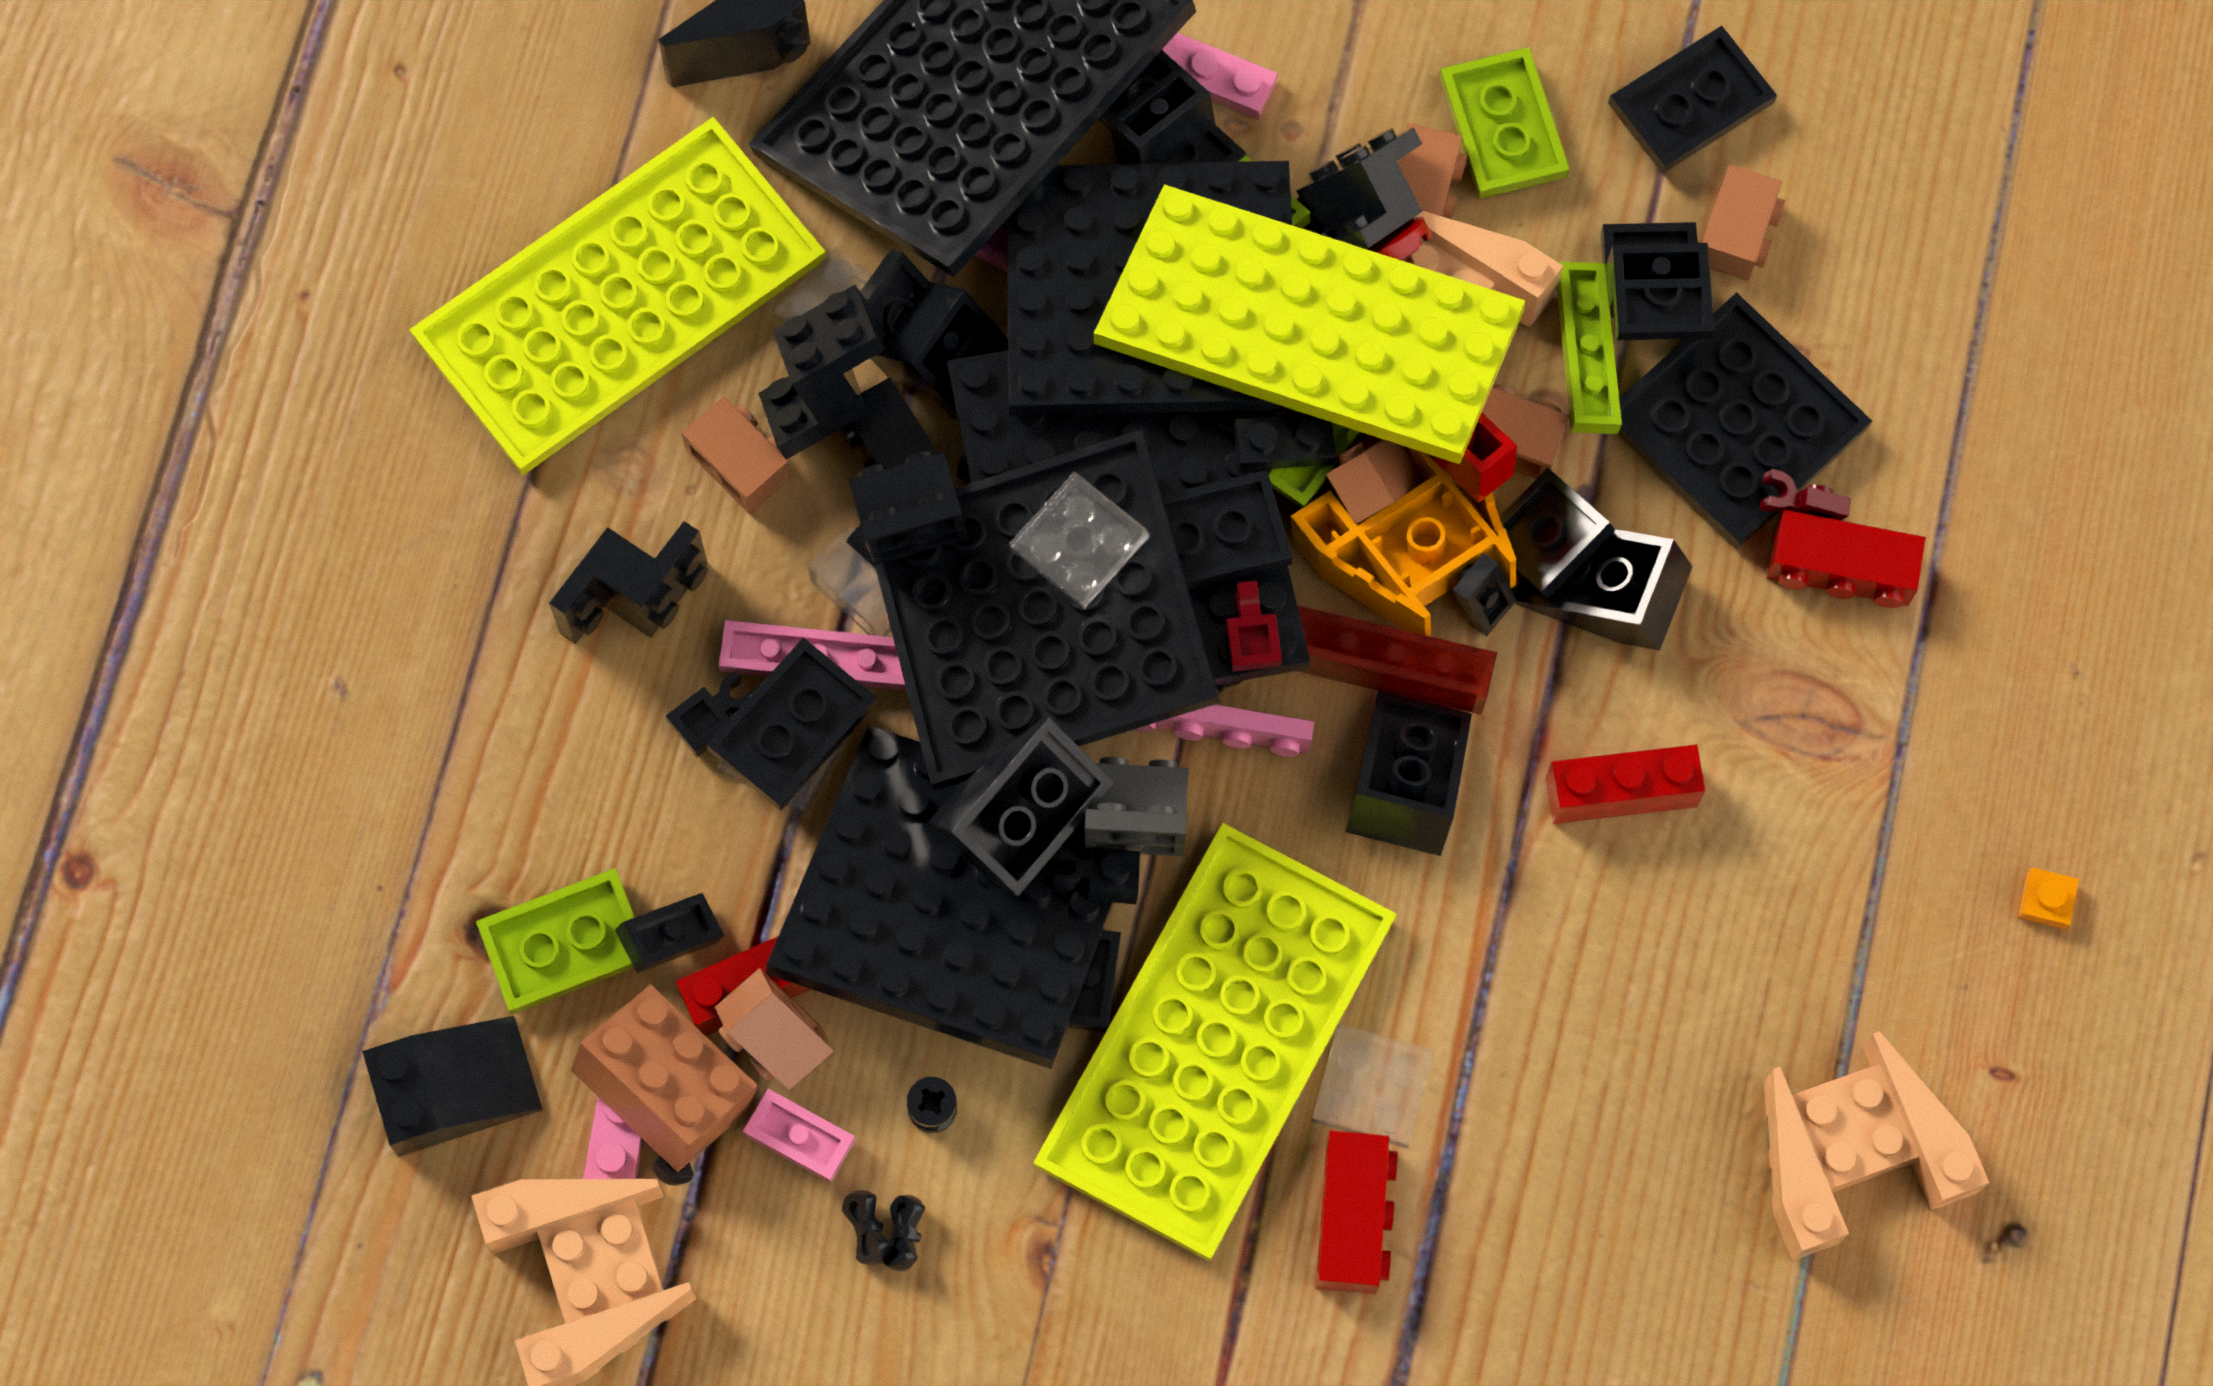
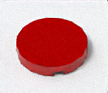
M1414 217L1367 248V250L1402 261L1419 250V247L1422 245L1419 238L1429 241L1432 234L1424 217Z

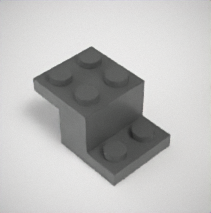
M1104 757L1100 759L1099 763H1095L1114 784L1093 809H1086L1085 851L1090 852L1091 847L1137 851L1142 855L1183 857L1186 838L1189 768H1178L1179 764L1177 762L1163 759L1149 761V766L1129 765V760L1120 757Z

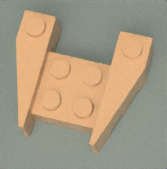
M1425 211L1415 216L1424 217L1432 235L1429 241L1419 238L1422 243L1419 250L1402 261L1525 300L1524 312L1520 322L1529 328L1555 297L1564 266L1527 242Z
M1880 1031L1873 1033L1862 1046L1870 1065L1869 1068L1793 1095L1780 1067L1773 1069L1764 1081L1766 1118H1768L1770 1141L1769 1165L1770 1169H1772L1773 1215L1792 1261L1838 1245L1849 1234L1833 1196V1192L1912 1165L1932 1211L1976 1195L1989 1184L1970 1136Z
M657 1179L517 1180L471 1196L485 1243L493 1254L540 1239L565 1324L515 1340L528 1386H573L587 1381L598 1373L601 1367L621 1352L625 1353L637 1344L640 1338L663 1321H668L697 1299L690 1282L664 1290L639 1209L640 1205L665 1197Z

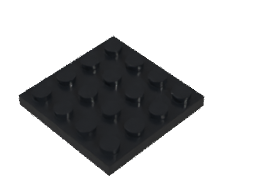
M1736 292L1713 313L1714 333L1712 338L1684 339L1619 398L1622 425L1618 435L1724 538L1738 549L1777 513L1760 510L1761 500L1768 496L1779 498L1778 490L1774 486L1763 483L1765 473L1771 469L1782 471L1793 479L1796 489L1802 490L1868 430L1873 421Z

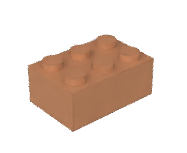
M651 984L580 1043L571 1069L589 1089L677 1172L747 1112L758 1086Z

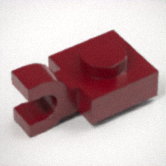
M1771 469L1764 474L1763 483L1774 486L1778 490L1779 498L1768 496L1761 500L1760 510L1775 513L1784 509L1835 520H1843L1849 516L1851 498L1834 494V490L1830 487L1809 485L1803 490H1798L1793 479L1782 471Z
M1257 581L1237 583L1235 599L1239 618L1226 620L1232 672L1281 667L1282 655L1276 614L1261 615Z

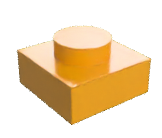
M2031 867L2026 874L2018 918L2066 930L2071 924L2079 879Z

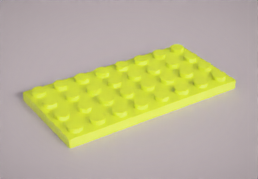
M712 117L413 326L409 331L412 338L523 476L827 259L826 251L718 121Z
M1164 185L1094 331V344L1460 464L1524 312L1525 300Z
M1222 823L1034 1160L1033 1167L1210 1262L1397 914Z

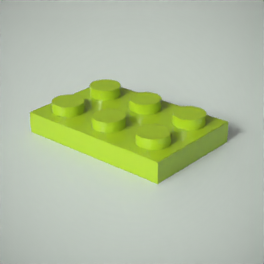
M1530 47L1440 69L1439 78L1457 134L1462 136L1461 146L1464 154L1467 155L1466 162L1478 199L1568 178L1570 169Z
M616 868L476 921L511 1015L634 968L615 932V929L622 922L635 918Z

